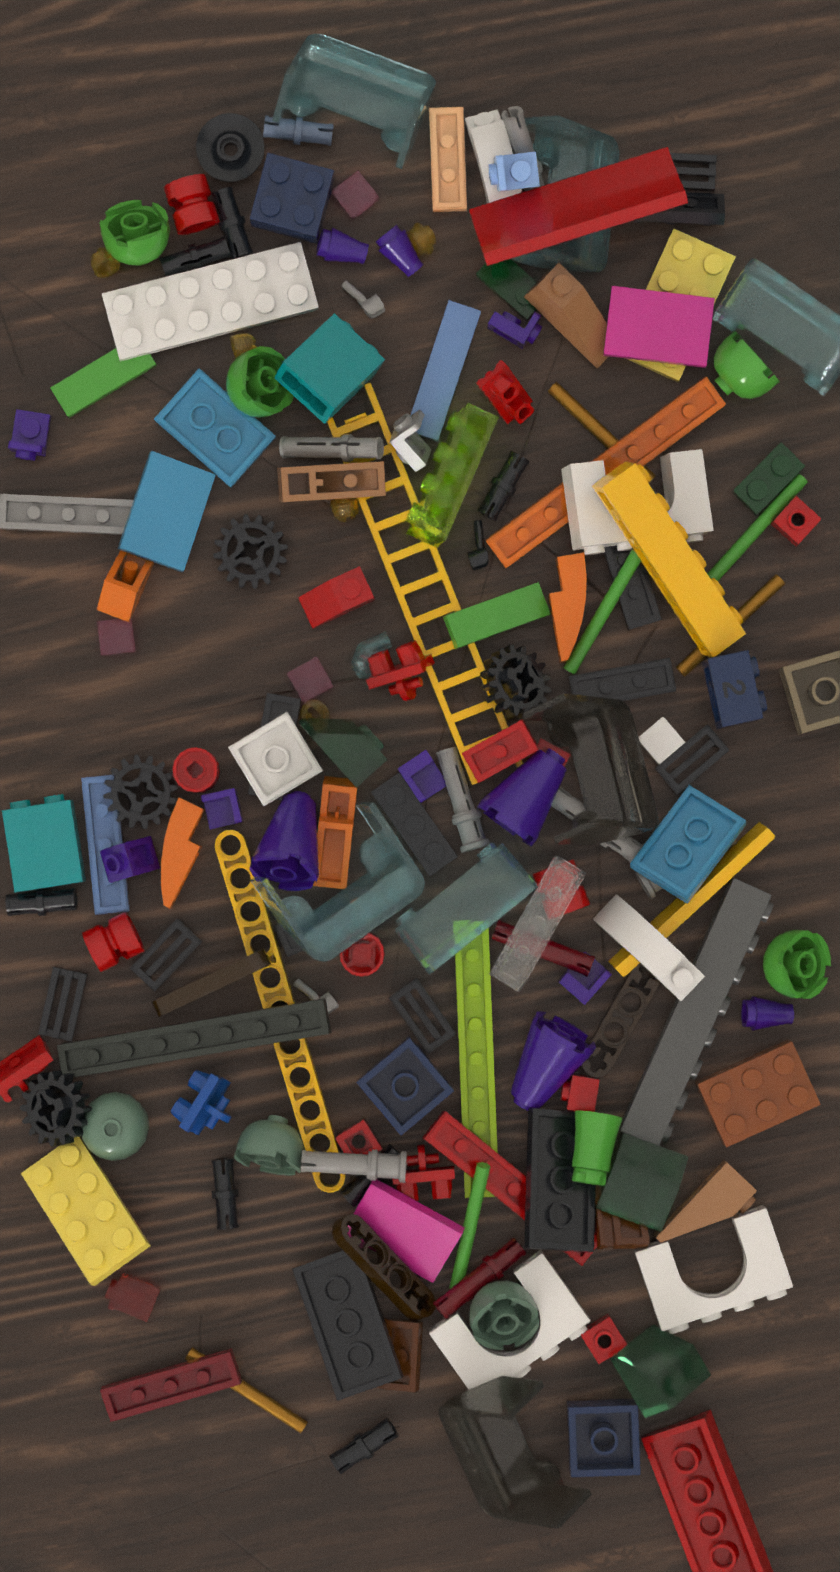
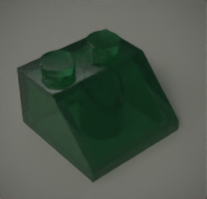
M302 718L298 722L356 788L387 761L386 757L380 752L385 746L364 723L358 728L351 719Z
M623 1133L614 1147L610 1173H607L606 1184L602 1186L596 1209L661 1232L680 1188L688 1156Z
M655 1325L648 1326L610 1358L645 1418L674 1408L711 1376L694 1345L667 1331L662 1332Z

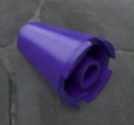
M548 748L546 753L538 750L480 800L477 808L483 810L486 816L513 836L515 834L523 838L522 842L532 847L540 834L567 771L562 765L565 759L550 748Z
M294 791L282 798L251 859L249 870L261 883L268 885L269 880L279 883L278 889L301 891L313 887L314 881L317 882L319 864L316 803L305 792Z
M543 1011L536 1012L532 1019L510 1091L515 1097L513 1099L514 1103L525 1110L532 1108L540 1109L592 1055L596 1048L594 1041L590 1045L585 1042L588 1035L558 1016H554L552 1021L545 1019L544 1016L547 1012Z

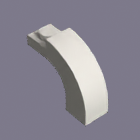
M498 109L466 117V128L479 166L486 202L490 203L522 193V189L497 192V185L490 184L488 164H494L493 157L513 154L505 124L500 118Z
M617 894L593 918L602 929L637 959L680 1001L705 977L671 942Z

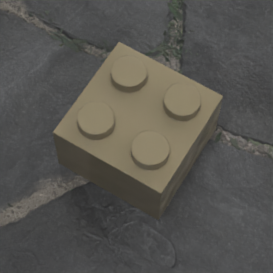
M840 650L778 669L798 735L840 723Z

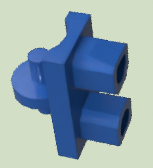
M195 1070L188 1081V1086L199 1092L195 1101L192 1104L185 1098L180 1097L171 1109V1113L181 1122L179 1127L186 1132L200 1135L204 1126L213 1130L219 1119L229 1123L232 1117L224 1110L229 1104L230 1099L223 1095L231 1082L224 1077Z

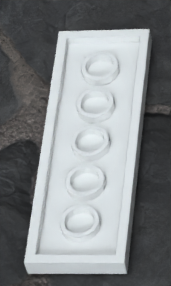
M301 242L102 293L120 362L319 309Z

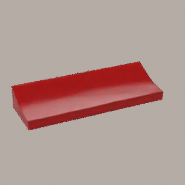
M665 147L469 209L485 262L489 266L686 204L688 199L669 149Z
M711 1409L671 1426L643 1435L641 1438L692 1572H773Z

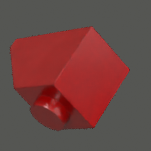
M360 566L330 579L298 597L312 629L375 601Z

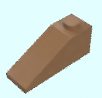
M558 262L537 281L524 298L596 368H599L609 357L603 356L607 322L584 286Z
M384 461L277 468L279 502L386 496Z
M723 1159L658 1228L654 1236L661 1243L732 1217L738 1211L743 1214L755 1202L756 1199L753 1195L757 1190Z

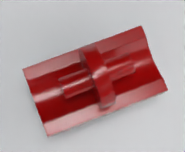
M502 360L496 364L493 371H488L484 378L476 382L502 420L507 424L513 419L521 424L534 413V409L531 406L532 399L507 364Z
M416 640L396 648L400 664H393L388 650L374 653L367 658L372 673L366 679L369 690L396 681V684L389 686V692L391 695L399 694L404 701L415 699L416 688L423 686V680L420 676L412 678V676L424 673L426 667L435 664L432 654L424 656Z
M424 1144L417 1145L418 1155L407 1156L406 1166L419 1165V1169L406 1170L405 1183H400L399 1179H392L393 1185H397V1191L415 1201H419L417 1183L431 1181L433 1199L451 1198L452 1179H455L454 1166L426 1168V1164L440 1163L439 1153L425 1154Z

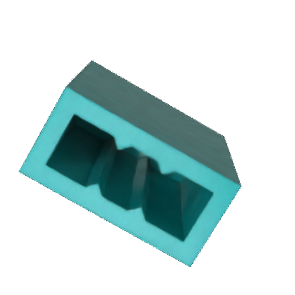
M334 313L282 363L274 378L319 420L326 424L376 375L385 359L373 345L364 341L349 323L341 320Z
M64 794L43 797L44 804L31 806L30 800L11 802L10 809L2 810L14 892L86 882L74 800H65Z

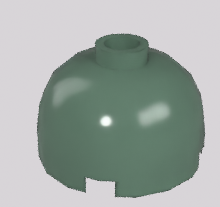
M116 1091L104 1093L89 1103L88 1106L92 1107V1111L86 1112L84 1116L88 1123L85 1126H81L83 1131L81 1137L89 1151L101 1159L118 1161L127 1159L140 1150L147 1140L150 1128L148 1114L140 1102L130 1094Z
M269 1115L267 1120H257L250 1123L244 1129L238 1139L234 1158L237 1162L247 1167L250 1166L251 1161L260 1165L259 1171L293 1176L296 1171L301 1173L302 1150H305L299 1132L292 1126L287 1125L288 1119L277 1115Z
M508 1280L495 1281L485 1285L476 1293L470 1304L469 1322L477 1342L486 1348L504 1350L503 1345L514 1343L515 1347H518L534 1336L539 1328V1312L533 1297L524 1287Z

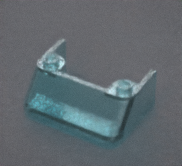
M311 34L307 36L285 73L272 121L279 123L287 109H290L292 113L298 116H307L315 113L319 106L382 129V141L389 149L400 152L395 167L402 169L416 141L434 92L436 80L424 71L322 34Z
M559 115L525 118L528 131L535 133L533 148L536 151V158L543 165L549 167L547 184L619 161L618 144L610 135ZM611 227L511 258V260L542 268H552L559 262L568 271L600 272L607 264Z
M751 258L714 312L712 319L716 322L719 321L724 327L733 332L737 328L741 330L746 328L801 366V371L805 374L804 382L824 396L840 375V316L766 264Z
M360 802L356 805L374 832V835L363 842L359 850L360 861L367 870V873L314 911L307 901L301 897L288 896L281 900L267 878L254 877L250 880L278 923L307 955L314 960L322 962L332 960L417 899L424 890L425 881L422 873L374 802Z
M493 842L477 854L480 861L420 910L415 912L411 907L395 920L399 924L394 929L429 975L539 887L503 843H500L498 846Z

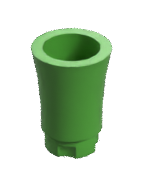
M575 1110V1144L572 1161L574 1171L572 1181L605 1186L607 1173H610L612 1154L622 1117Z

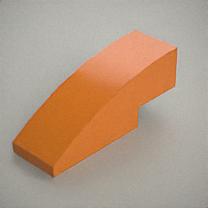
M584 552L556 558L561 591L549 593L548 598L560 663L568 661L577 641L583 620L587 582Z
M324 776L317 833L319 876L317 882L314 881L313 886L347 889L359 779Z
M181 797L178 798L168 823L161 858L163 905L168 908L173 907L203 847L190 840L205 809Z

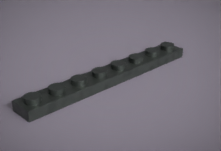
M326 998L62 1043L57 1045L62 1074L72 1073L73 1077L325 1035L332 1033Z

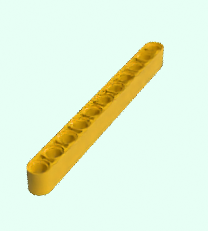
M225 830L216 838L215 850L247 956L255 953L251 946L254 936L262 934L270 940V949L267 952V956L271 964L252 973L263 1009L271 1008L272 1004L276 1001H284L288 1005L295 1004L259 880L249 870L252 856L247 840L238 831ZM229 835L236 836L241 844L240 850L235 855H227L222 849V842ZM239 868L246 869L250 874V883L245 888H238L232 882V874ZM248 901L255 902L260 907V916L255 921H248L242 915V906ZM275 968L279 972L280 982L278 985L268 987L262 982L261 974L264 969ZM306 1038L299 1039L300 1048L294 1053L283 1050L281 1042L273 1043L305 1150L316 1151L312 1148L310 1140L315 1134L321 1133L325 1134L330 1140V1147L321 1152L340 1153ZM303 1067L308 1070L310 1081L303 1086L293 1083L291 1079L293 1069ZM307 1100L315 1101L320 1107V1114L312 1119L306 1118L301 1113L302 1103ZM312 1172L317 1187L327 1193L339 1190L346 1178V1174H340L339 1181L329 1185L322 1181L320 1173Z

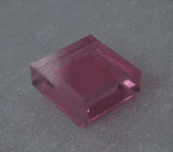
M359 170L331 191L352 220L379 200V196Z
M132 618L129 622L122 619L97 621L101 656L136 652Z
M317 657L287 673L303 703L334 687Z

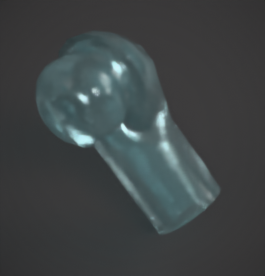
M386 631L357 645L351 666L359 678L365 679L372 675L368 657L392 647Z

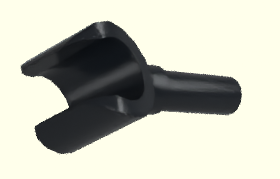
M482 520L474 521L477 549L467 552L472 570L474 571L486 567L489 563L488 553L483 540Z

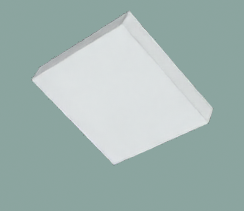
M288 712L228 747L263 806L268 805L323 771Z

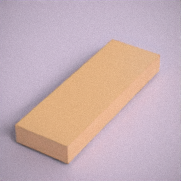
M463 107L429 108L433 212L467 211Z

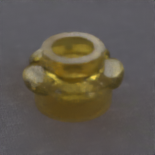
M415 223L413 228L406 233L417 255L420 256L426 252L431 254L433 252L432 245L436 243L432 229L427 225L423 226L420 223Z

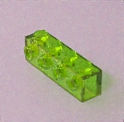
M467 403L459 412L453 411L445 428L450 431L445 443L440 441L432 458L433 461L437 462L433 473L427 472L420 485L419 491L423 492L420 503L414 502L407 515L406 522L410 523L406 534L436 548L446 541L498 421V416L470 403Z

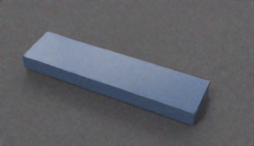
M450 300L448 301L411 412L412 415L421 410L425 414L420 429L416 431L421 437L436 442L439 441L481 314L480 310Z
M113 775L81 778L95 915L130 911L127 878L110 883L100 851L123 843L121 821L119 823L116 821L119 812L117 810L108 812L107 808L113 804L112 799L103 798L104 794L111 792V787L106 786L104 781L114 780L115 777Z

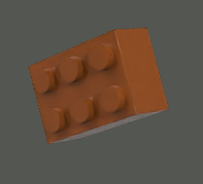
M788 1039L694 1081L718 1136L726 1148L821 1105L795 1046Z

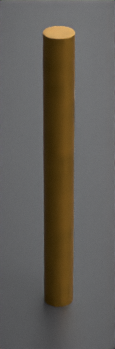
M558 382L547 391L606 448L619 441ZM646 465L643 466L652 481L656 475Z
M777 574L737 610L743 619V623L785 585V582ZM697 647L676 666V669L686 677L707 656L702 655Z
M192 1347L185 1359L189 1361L205 1355ZM244 1380L240 1385L230 1387L300 1434L308 1421Z

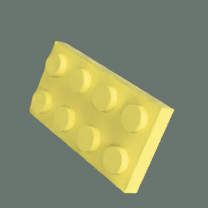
M674 228L646 290L715 298V304L736 256ZM627 359L676 382H679L686 367L684 365Z
M81 1136L75 1137L73 1143L58 1146L21 1173L92 1286H96L151 1246L95 1157L88 1150Z

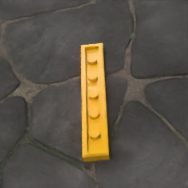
M758 822L737 844L733 845L724 854L688 904L676 898L650 924L665 938L670 936L775 839V835L768 827ZM624 948L608 961L622 976H626L640 963Z

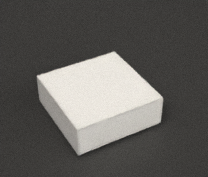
M661 717L637 738L658 765L685 743L664 717Z

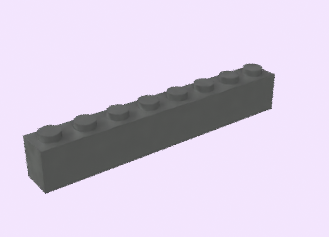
M730 879L692 963L705 977L682 1001L678 998L676 999L623 1116L619 1128L620 1131L655 1147H659L661 1141L667 1143L675 1125L670 1120L675 1109L678 1111L682 1110L689 1095V1092L684 1091L689 1078L695 1080L701 1069L703 1061L698 1058L703 1047L710 1048L717 1033V1029L713 1028L718 1015L722 1017L725 1015L731 1002V998L727 996L732 984H739L745 971V966L741 965L746 952L752 954L760 935L755 934L760 921L766 923L774 904L769 902L771 894L738 879Z

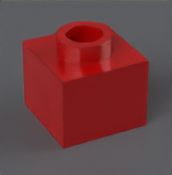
M795 496L773 520L771 525L796 547L819 523L821 518ZM794 514H800L803 517L804 522L801 526H795L792 523L791 518Z
M573 1073L570 1081H566L562 1085L560 1100L566 1101V1109L595 1112L600 1079Z
M365 1118L335 1136L337 1143L344 1153L368 1154V1151H372V1149L379 1152L383 1148ZM362 1135L366 1140L365 1145L360 1148L355 1147L352 1143L354 1136Z
M608 1313L588 1325V1330L581 1334L582 1339L598 1364L628 1347L627 1342ZM601 1335H608L611 1338L608 1346L603 1347L598 1344V1338Z

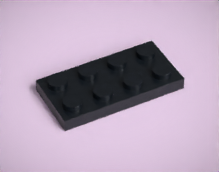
M528 1109L524 1248L594 1252L596 1185L572 1181L574 1171L572 1161L575 1144V1111Z
M344 1251L292 1268L337 1401L404 1377L371 1280Z

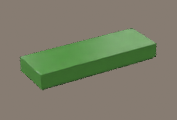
M115 348L50 388L67 417L71 418L157 365L150 354L120 362L117 349Z
M539 582L448 614L443 619L456 650L547 617L551 613Z

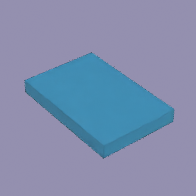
M200 368L154 418L156 423L230 488L236 484L276 439V436L255 417L246 415L238 410L231 402L228 393Z
M154 451L149 452L117 549L183 572L216 474Z
M689 785L631 861L630 868L688 904L744 829L746 820Z

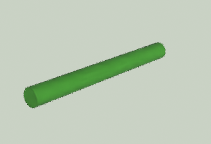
M798 473L712 567L707 573L710 579L715 578L719 581L802 490L808 481L801 474Z
M633 549L563 668L568 672L576 674L639 566L641 560Z
M478 1162L476 1165L463 1223L465 1229L460 1237L449 1286L450 1289L462 1280L467 1273L490 1171V1165L484 1162Z

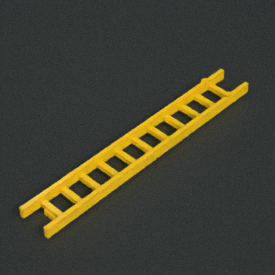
M370 382L365 384L364 388L374 410L373 414L366 416V413H362L345 420V425L338 428L333 417L327 424L333 437H342L344 434L352 433L377 422L380 425L387 443L384 446L383 457L389 454L392 455L400 477L385 482L386 492L404 485L412 509L375 523L366 500L373 497L357 499L412 637L417 641L424 656L432 654L434 658L454 650L452 640L425 650L416 626L449 613L461 610V607L403 462L397 456L396 449L389 442L392 435ZM354 458L351 462L343 461V464L371 462L376 460V458ZM416 517L425 540L388 555L379 532ZM429 549L438 572L400 587L391 564ZM442 581L450 603L413 618L404 595ZM475 643L468 645L476 668L438 682L432 665L426 667V672L472 785H475L478 782L462 753L491 736L464 746L455 723L493 708L501 730L506 729L508 725L503 712H495L497 704L494 701L491 703L484 701L454 714H451L442 691L479 677L480 672L485 670ZM480 676L483 685L486 684L487 680ZM522 760L515 763L516 768L523 764Z

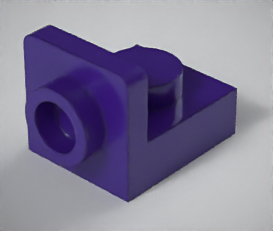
M504 311L502 315L494 312L488 322L487 329L523 349L527 342L531 344L535 342L543 326L538 324L541 315L534 312L524 329L520 326L521 321L517 317Z
M16 409L12 439L8 443V448L12 452H16V458L36 461V455L45 457L52 417L50 414Z
M151 836L121 843L100 851L110 883L161 869Z

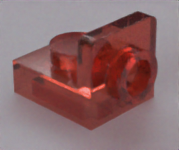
M123 1273L119 1281L112 1279L105 1295V1298L110 1300L107 1309L112 1311L117 1309L147 1322L161 1288Z

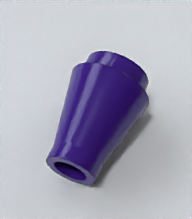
M397 225L375 241L380 247L378 251L403 271L407 277H410L424 265L419 259L405 229L401 231Z
M333 227L331 230L322 229L316 255L324 257V261L364 264L369 244L360 242Z
M754 996L750 1000H743L742 1025L743 1027H750L752 1031L784 1024L791 1025L793 1023L794 1008L792 1004L779 1003Z

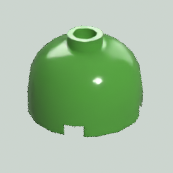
M141 200L121 202L110 207L105 212L106 218L103 221L100 220V231L105 248L118 262L136 266L147 264L157 259L165 251L170 235L169 219L166 210L157 203L152 202V207L142 206Z
M734 330L718 346L714 355V368L719 375L714 381L727 395L734 392L739 397L745 399L761 397L780 381L775 375L768 378L773 372L743 339L736 342L741 336Z
M259 346L242 353L230 365L226 377V390L231 402L238 410L246 415L262 418L281 412L291 404L294 396L274 378L282 365V361L285 360L282 354L270 347Z
M808 930L785 931L773 938L766 948L763 958L765 978L770 986L783 996L811 999L822 991L829 978L824 977L826 966H831L829 948L823 937L817 933H811Z

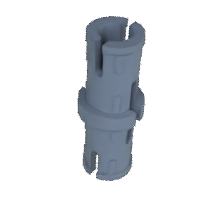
M265 115L263 138L292 140L293 144L300 145V142L331 146L333 124L303 121V117L297 116L296 120Z

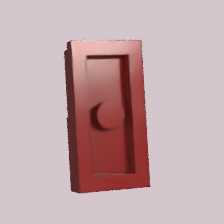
M522 719L464 751L462 755L477 782L480 783L540 749L525 721Z
M40 1035L0 1061V1096L5 1102L9 1103L12 1101L8 1089L13 1086H19L23 1092L27 1091L28 1086L25 1080L33 1074L42 1072L49 1063L54 1061L47 1043Z

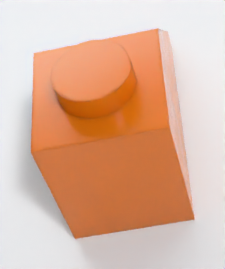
M120 550L104 580L97 610L129 622L141 599L154 562Z

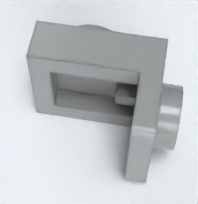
M418 410L411 416L409 413L402 415L393 424L394 431L389 441L396 449L399 459L403 463L409 464L415 472L426 466L432 450L416 432L420 429L425 416L421 410Z

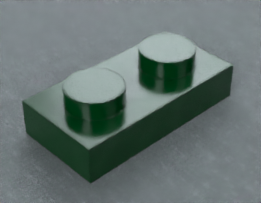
M508 259L489 266L485 263L476 273V277L526 322L537 311L524 298L526 293L537 282L513 260Z
M780 442L732 493L757 516L805 465Z

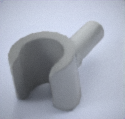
M347 280L341 285L344 290L357 300L369 318H376L385 312L384 304L377 294L366 299Z
M299 978L294 982L293 985L309 997L311 1001L326 998L328 1014L339 1007V1004L329 991L319 997L314 990Z

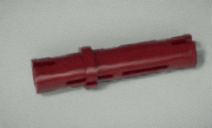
M500 919L498 920L491 940L520 950L519 954L524 956L529 953L588 977L595 956L536 935L533 929L529 928L526 931L502 922Z
M511 1238L510 1241L490 1257L486 1255L482 1259L483 1263L460 1280L448 1292L435 1300L433 1305L444 1319L447 1320L460 1307L475 1297L481 1288L492 1283L495 1279L499 1281L503 1278V1273L509 1267L527 1255L525 1250L515 1238Z

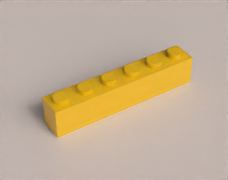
M624 462L593 484L592 487L702 655L714 658L746 634L741 626L743 619L739 612L733 606L729 607L722 596L725 595V591L715 578L710 579L704 568L707 567V564L697 550L692 551L686 542L688 534L683 526L677 521L673 522L667 513L670 510L667 501L660 493H654L649 485L651 477L641 464L636 465V463Z

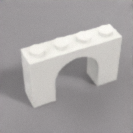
M698 449L668 453L660 457L664 499L670 507L667 513L673 522L677 521L683 526L688 534L687 543L703 541V535L714 531L703 451ZM604 460L574 463L562 468L573 551L584 549V555L604 553V547L616 545L617 551L632 550V546L592 487L593 484L606 476Z
M764 1205L748 1209L743 1214L740 1212L736 1213L731 1217L743 1251V1267L737 1280L729 1288L721 1292L701 1293L688 1287L679 1275L668 1241L660 1243L657 1240L651 1242L647 1248L633 1249L662 1332L669 1330L670 1334L678 1333L688 1329L689 1322L701 1319L702 1323L710 1322L722 1317L721 1311L734 1307L735 1312L753 1307L754 1300L765 1296L769 1301L787 1295L786 1289L792 1288L793 1284L767 1208Z
M541 1249L513 1269L518 1280L533 1297L539 1310V1328L526 1345L513 1351H497L482 1346L475 1340L472 1329L458 1310L447 1320L443 1318L429 1328L430 1336L477 1402L483 1397L486 1401L492 1399L503 1390L501 1385L511 1377L515 1381L522 1378L532 1369L529 1366L539 1357L543 1361L550 1358L559 1351L558 1344L569 1337L572 1341L588 1330L586 1324L590 1322L589 1316Z

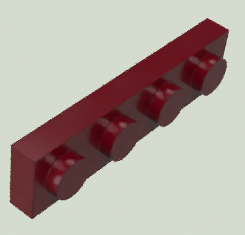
M230 1348L101 1387L100 1392L110 1422L234 1387L240 1385L243 1380L233 1350Z

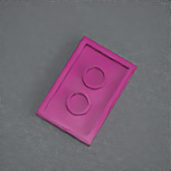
M612 286L603 356L706 368L715 298Z
M377 1179L370 1183L353 1213L361 1217L413 1273L432 1283L435 1281L465 1229L463 1226ZM348 1225L349 1232L347 1234L349 1237H352L350 1234L352 1228Z

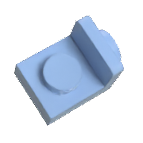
M536 151L494 156V164H488L490 184L497 185V192L540 186Z

